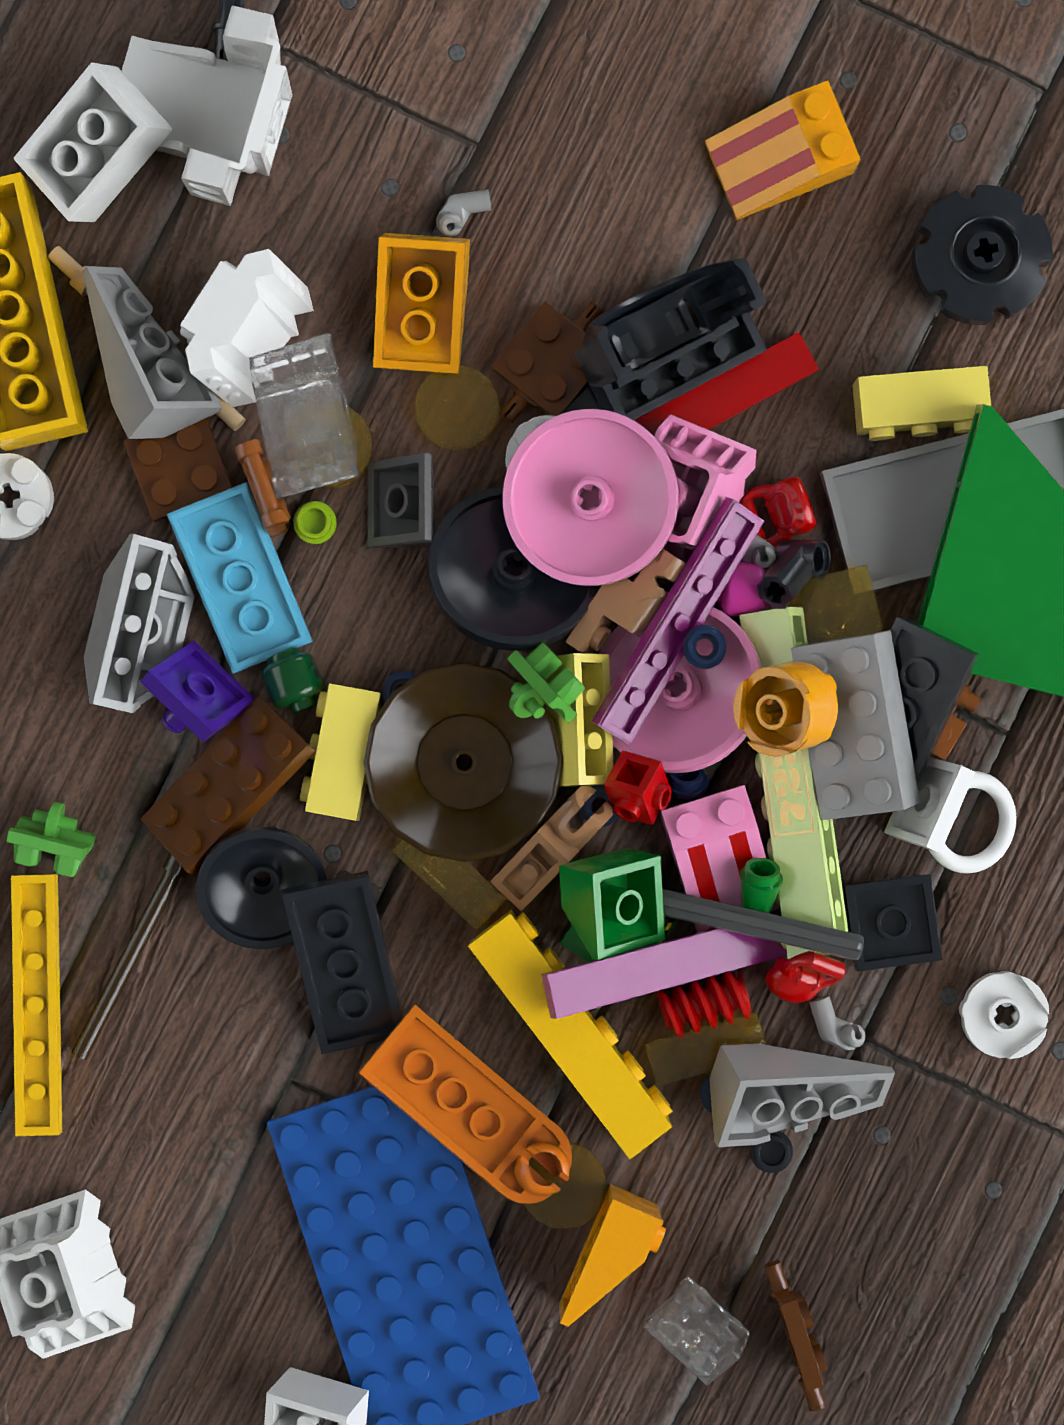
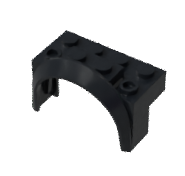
M732 259L713 263L658 284L604 312L588 325L582 341L584 346L573 351L601 410L615 412L635 420L766 351L767 349L749 312L765 305L767 301L747 259ZM684 300L690 302L700 323L699 330L696 328ZM693 339L690 343H688V344H686V345H684V346H682V347H680V348H678V349H676V350L670 352L669 354H667V355H665V356H663V357H661V358H659V359H657V360H655V361H653V362H651V363H649V364L643 366L642 368H637V367H639L640 365H642V364H644V363H646V362H648V361H650V360L656 358L657 356H659V355H661V354H663V353H665V352H667V351H669V350H671V349H673V348H675V347H677V346H679V345H681V344H683V343H685V342H687V341Z

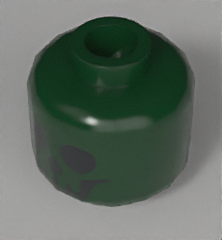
M295 647L267 659L268 666L262 672V679L274 707L280 709L290 707L292 714H296L316 705L314 697L323 691L324 682L312 654L307 652L300 653L299 648Z

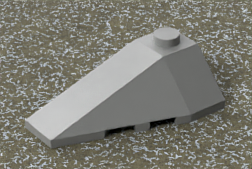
M86 266L82 272L110 399L127 438H164L218 413L222 406L216 394L190 373L187 359L176 347L180 340L172 330L166 333L151 316L153 311L152 305L124 270L118 267Z
M764 1044L721 1045L709 1078L714 1142L717 1147L758 1145L770 1141V1133L791 1127L794 1133L808 1129V1122L830 1115L832 1119L838 1120L883 1106L895 1071L892 1067Z

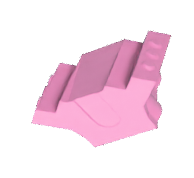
M670 414L658 427L654 436L671 460L679 491V504L675 524L669 539L662 549L687 563L725 498H732L739 503L740 499L744 496L745 479L755 469L756 449Z

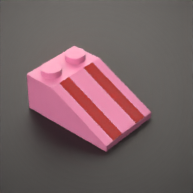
M739 785L660 811L659 814L684 893L742 907L740 871L750 859L766 858L745 785ZM774 902L772 910L779 909L776 902ZM694 923L697 933L714 928Z

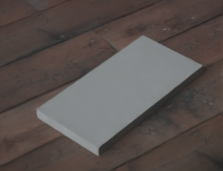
M1064 409L1007 423L1064 490ZM968 434L824 470L820 473L852 596L930 576Z

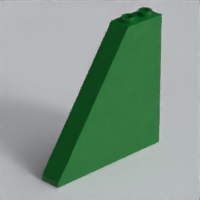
M977 404L917 623L979 653L970 674L1064 697V490L992 406Z

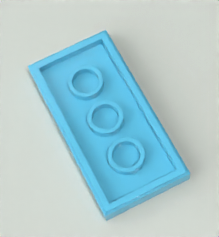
M248 482L167 514L233 674L266 661L269 657L280 652L313 642L271 537L264 530L260 519L261 514Z

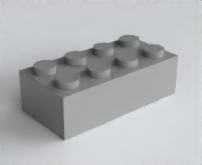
M891 630L809 643L791 648L793 661L810 663L819 668L823 673L830 674L834 678L837 687L838 714L832 735L827 741L808 748L820 819L829 820L902 811L920 803Z

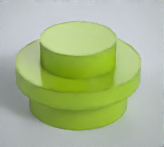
M318 501L308 502L302 505L295 514L294 529L297 535L309 544H322L328 541L336 531V516L333 510L325 503Z

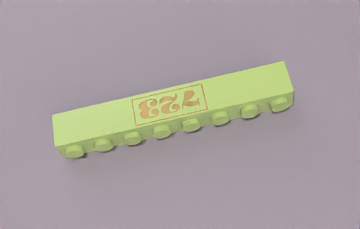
M786 607V609H772L739 615L741 623L739 626L754 644L762 668L793 661L791 648L808 644L803 607ZM808 748L783 756H767L758 752L755 757V766L759 777L763 779L765 793L761 800V808L764 818L769 822L771 836L767 843L768 856L770 860L779 865L780 873L783 876L782 885L775 899L776 904L781 907L782 917L849 932L833 819H820ZM781 943L783 948L787 950L788 959L798 954L812 951ZM812 951V952H815V953H818V954H821V955H824V956L829 955V954H825V953H821V952H817V951Z

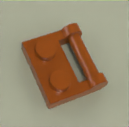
M258 439L239 444L234 450L238 461L242 464L255 498L264 530L272 538L287 533L286 523L291 519V515L283 495L275 497L270 484L271 480L276 479V475L268 455L260 457L263 450Z

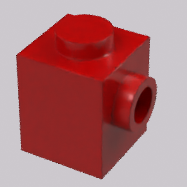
M623 750L604 783L614 814L628 822L641 821L653 825L660 811L667 808L671 799L672 790L662 762Z

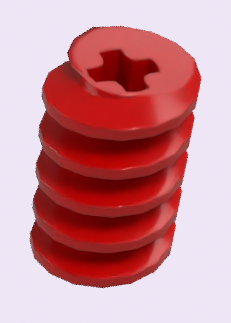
M738 968L737 978L730 971L721 973V983H718L714 976L706 977L703 988L697 980L688 982V992H685L680 985L674 986L671 989V997H668L663 990L656 991L667 1032L668 1029L672 1028L678 1038L684 1037L685 1024L687 1023L696 1034L701 1033V1019H706L712 1029L717 1028L719 1014H722L727 1022L732 1024L734 1023L736 1009H739L745 1019L751 1018V1004L740 968Z

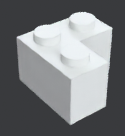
M290 1367L266 1393L264 1425H366L369 1390Z

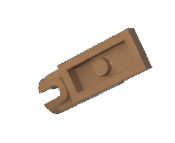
M662 549L647 566L634 574L632 581L626 578L615 583L602 585L589 604L588 611L575 626L566 643L584 654H592L594 650L599 651L610 637L611 630L609 627L612 622L617 623L641 638L668 594L663 584L665 582L675 583L686 563Z
M580 786L490 881L520 911L559 873V865L569 863L580 849L612 817V806L606 801L587 821L584 819L576 829L571 827L570 822L578 814L579 809L596 791L591 786Z

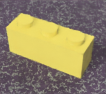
M988 366L858 377L852 385L857 435L869 434V440L871 441L895 438V432L911 431L912 437L931 436L938 434L937 428L954 427V433H969L976 405L985 404L991 406Z
M573 653L557 656L563 664L546 680L550 683L566 667L586 688L570 704L578 715L569 723L546 703V709L556 723L563 756L559 787L604 785L614 767L612 734L591 721L610 691L609 654Z
M330 683L328 692H320L316 710V717L323 718L320 734H312L310 746L315 752L309 759L315 761L312 776L304 777L300 793V801L307 802L306 812L360 821L367 784L364 757L371 723L381 710L383 700L381 693Z

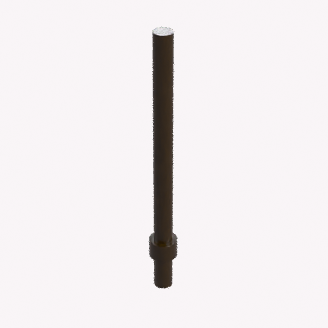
M170 852L162 866L165 871L71 1052L78 1058L87 1060L180 878H186L188 874Z

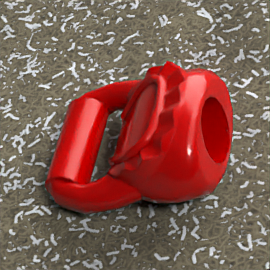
M788 477L776 484L754 487L739 501L741 505L758 516L753 500L764 498L765 506L768 507L773 521L772 526L775 527L776 532L771 537L766 538L761 526L756 535L774 547L782 539H790L794 535H801L811 531L817 523L806 489L799 477Z
M808 951L793 956L790 959L776 958L775 965L767 971L765 980L770 991L778 998L786 1002L800 1003L811 1000L821 989L840 982L846 975V968L843 962Z

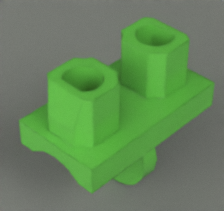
M544 643L533 650L526 658L517 650L507 658L528 682L524 685L521 682H517L511 688L513 695L510 699L509 707L517 717L527 718L533 715L534 718H540L545 713V709L542 707L545 702L552 709H555L567 723L578 715L570 704L586 688L566 667L550 683L546 680L563 662Z
M55 801L49 812L35 809L32 818L21 816L15 828L11 827L9 829L7 842L14 844L15 863L37 866L41 861L42 851L56 854L53 870L57 874L74 877L79 871L84 858L94 847L96 834L77 830L78 820L64 816L65 804Z

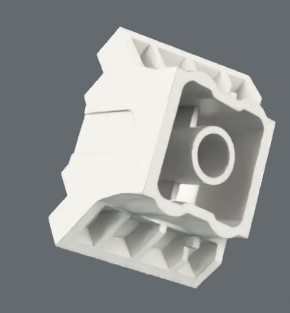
M270 249L246 254L238 267L227 261H220L180 324V334L187 338L188 346L185 351L190 373L232 407L256 402L252 383L272 378L270 369L289 339L299 335L294 315L314 311L308 287Z
M87 1190L0 1219V1301L12 1337L18 1335L25 1337L28 1348L43 1359L132 1328L135 1305L123 1297L126 1277L121 1274L120 1268L117 1266L110 1244V1228L98 1220L101 1201Z

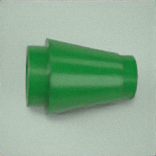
M753 858L747 861L745 867L740 871L743 908L770 914L783 882L780 867L776 862L767 858Z

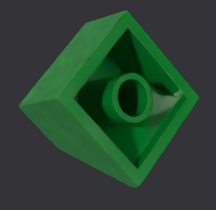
M623 848L559 865L562 909L592 959L601 960L665 940L661 857L659 855Z

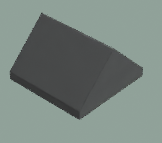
M420 453L368 462V547H430L434 536V462L430 453Z

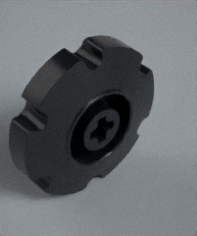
M977 185L969 199L963 198L958 191H954L935 204L921 223L918 232L925 237L926 243L917 244L912 251L914 276L925 297L938 295L942 299L943 305L940 312L943 315L965 324L987 325L993 318V312L996 311L1002 313L1005 319L1016 316L1043 289L1046 278L1040 275L1039 267H1046L1052 261L1051 236L1044 219L1039 213L1029 216L1022 211L1024 198L1019 194L993 185ZM978 248L981 254H989L990 258L986 263L983 257H975L974 253Z

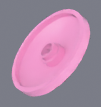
M582 409L563 413L549 419L532 431L512 457L503 486V510L506 524L513 541L525 558L540 571L555 579L584 586L615 583L634 575L647 566L659 554L669 539L675 524L679 504V491L675 470L669 456L659 441L648 430L632 419L615 412L599 409Z
M714 607L702 625L713 626L724 635L727 643L724 659L713 668L700 669L691 665L683 656L631 744L629 745L612 735L613 746L620 752L623 750L662 762L664 771L667 773H685L700 770L719 762L734 751L746 738L744 730H738L734 720V697L742 681L747 680L754 671L762 668L754 644L744 630L728 615ZM620 625L610 634L608 641L599 652V654H609L610 689L641 639ZM701 639L697 642L696 649L700 655L707 656L712 652L713 647L709 640Z

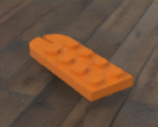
M412 1006L359 1070L358 1074L508 1200L532 1204L543 1201L561 1190L555 1183L548 1182L529 1166L531 1157L560 1182L568 1181L572 1163V1151L569 1140L563 1130L418 1006Z

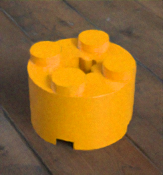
M790 661L760 668L754 671L747 680L742 681L736 690L733 714L738 730H744L750 740L747 743L755 751L767 756H783L825 742L831 737L837 720L836 682L830 674L823 673L816 666L803 661Z

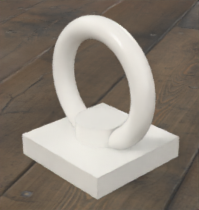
M930 757L917 785L920 803L902 811H894L884 833L897 839L929 849L932 856L942 866L951 871L975 873L991 867L1009 848L1016 828V809L1007 788L992 775L980 771H972L962 765ZM968 789H981L993 798L998 808L999 825L997 833L990 845L982 852L972 856H961L952 852L945 842Z

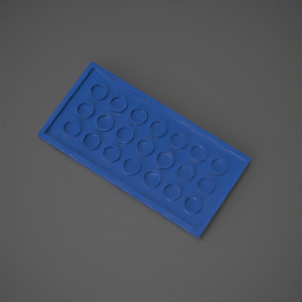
M373 1086L268 1120L269 1132L352 1386L369 1390L366 1425H464L539 1400L540 1394L464 1163Z

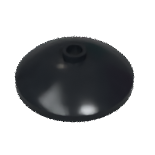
M272 827L242 829L220 840L205 856L197 876V902L202 916L208 925L229 942L253 949L281 947L293 942L282 897V889L327 880V875L323 863L315 850L295 834ZM258 872H267L270 877L266 880H259L255 875Z

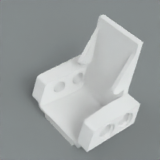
M231 6L223 33L224 50L228 61L216 58L213 52L206 49L156 42L132 36L122 68V72L172 127V132L156 150L187 158L181 179L190 195L231 206L241 171L250 174L256 172L269 176L293 95L287 69L281 65L280 44L273 15L237 6Z

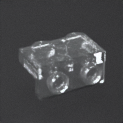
M688 1276L680 1282L674 1295L649 1315L643 1325L655 1339L706 1386L740 1359L750 1337L749 1331L743 1327L736 1317L731 1316L710 1296L707 1290L699 1286Z

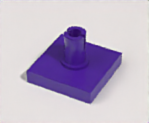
M192 641L150 669L140 681L168 708L161 719L163 725L173 733H181L188 727L203 742L238 717L255 699L195 641Z

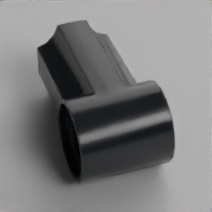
M782 539L776 547L775 564L757 584L759 597L768 602L772 608L786 609L810 578L823 579L827 575L831 563L830 548L826 541Z

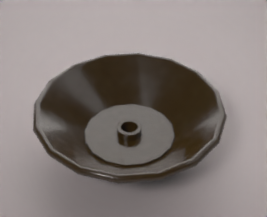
M460 662L424 670L391 693L371 723L364 757V768L371 801L393 834L425 855L468 862L504 854L537 830L557 799L563 767V756L556 723L544 705L542 707L545 709V713L540 718H534L533 715L527 718H520L510 709V699L513 695L511 688L520 681L501 669ZM467 754L471 756L473 765L469 770L462 771L457 767L456 761L460 755Z

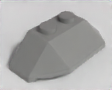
M130 534L105 571L84 654L90 704L134 713L141 707V704L154 696L140 681L150 669L182 649L195 596L185 572L176 557L177 553L172 544Z

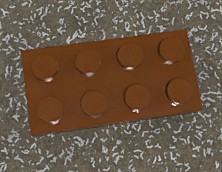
M258 695L140 820L189 874L196 877L205 856L213 846L226 836L240 831L311 757L315 750L265 699Z

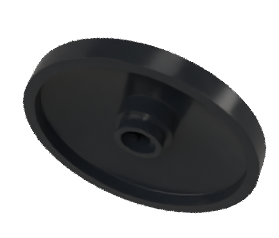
M503 486L477 492L458 503L443 518L431 542L428 559V578L430 589L438 608L458 631L488 647L508 651H524L536 649L542 643L547 646L557 642L573 631L588 611V606L598 591L599 586L576 585L555 579L540 571L525 558L513 541L506 524L503 510Z

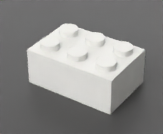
M91 62L13 159L68 221L95 222L173 129L118 67Z

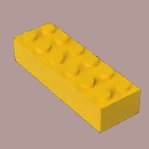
M21 172L0 177V448L4 451H9L88 432L33 188Z
M511 909L473 938L468 947L621 1149L631 1159L672 1128L668 1117L673 1112L670 1104L655 1084L649 1089L642 1082V1079L646 1076L643 1068L629 1050L623 1054L620 1053L614 1045L619 1041L617 1034L603 1016L595 1020L587 1010L558 1019L550 1018L541 974L565 968V966L550 946L544 951L534 940L539 936V932L526 914L523 912L516 916Z

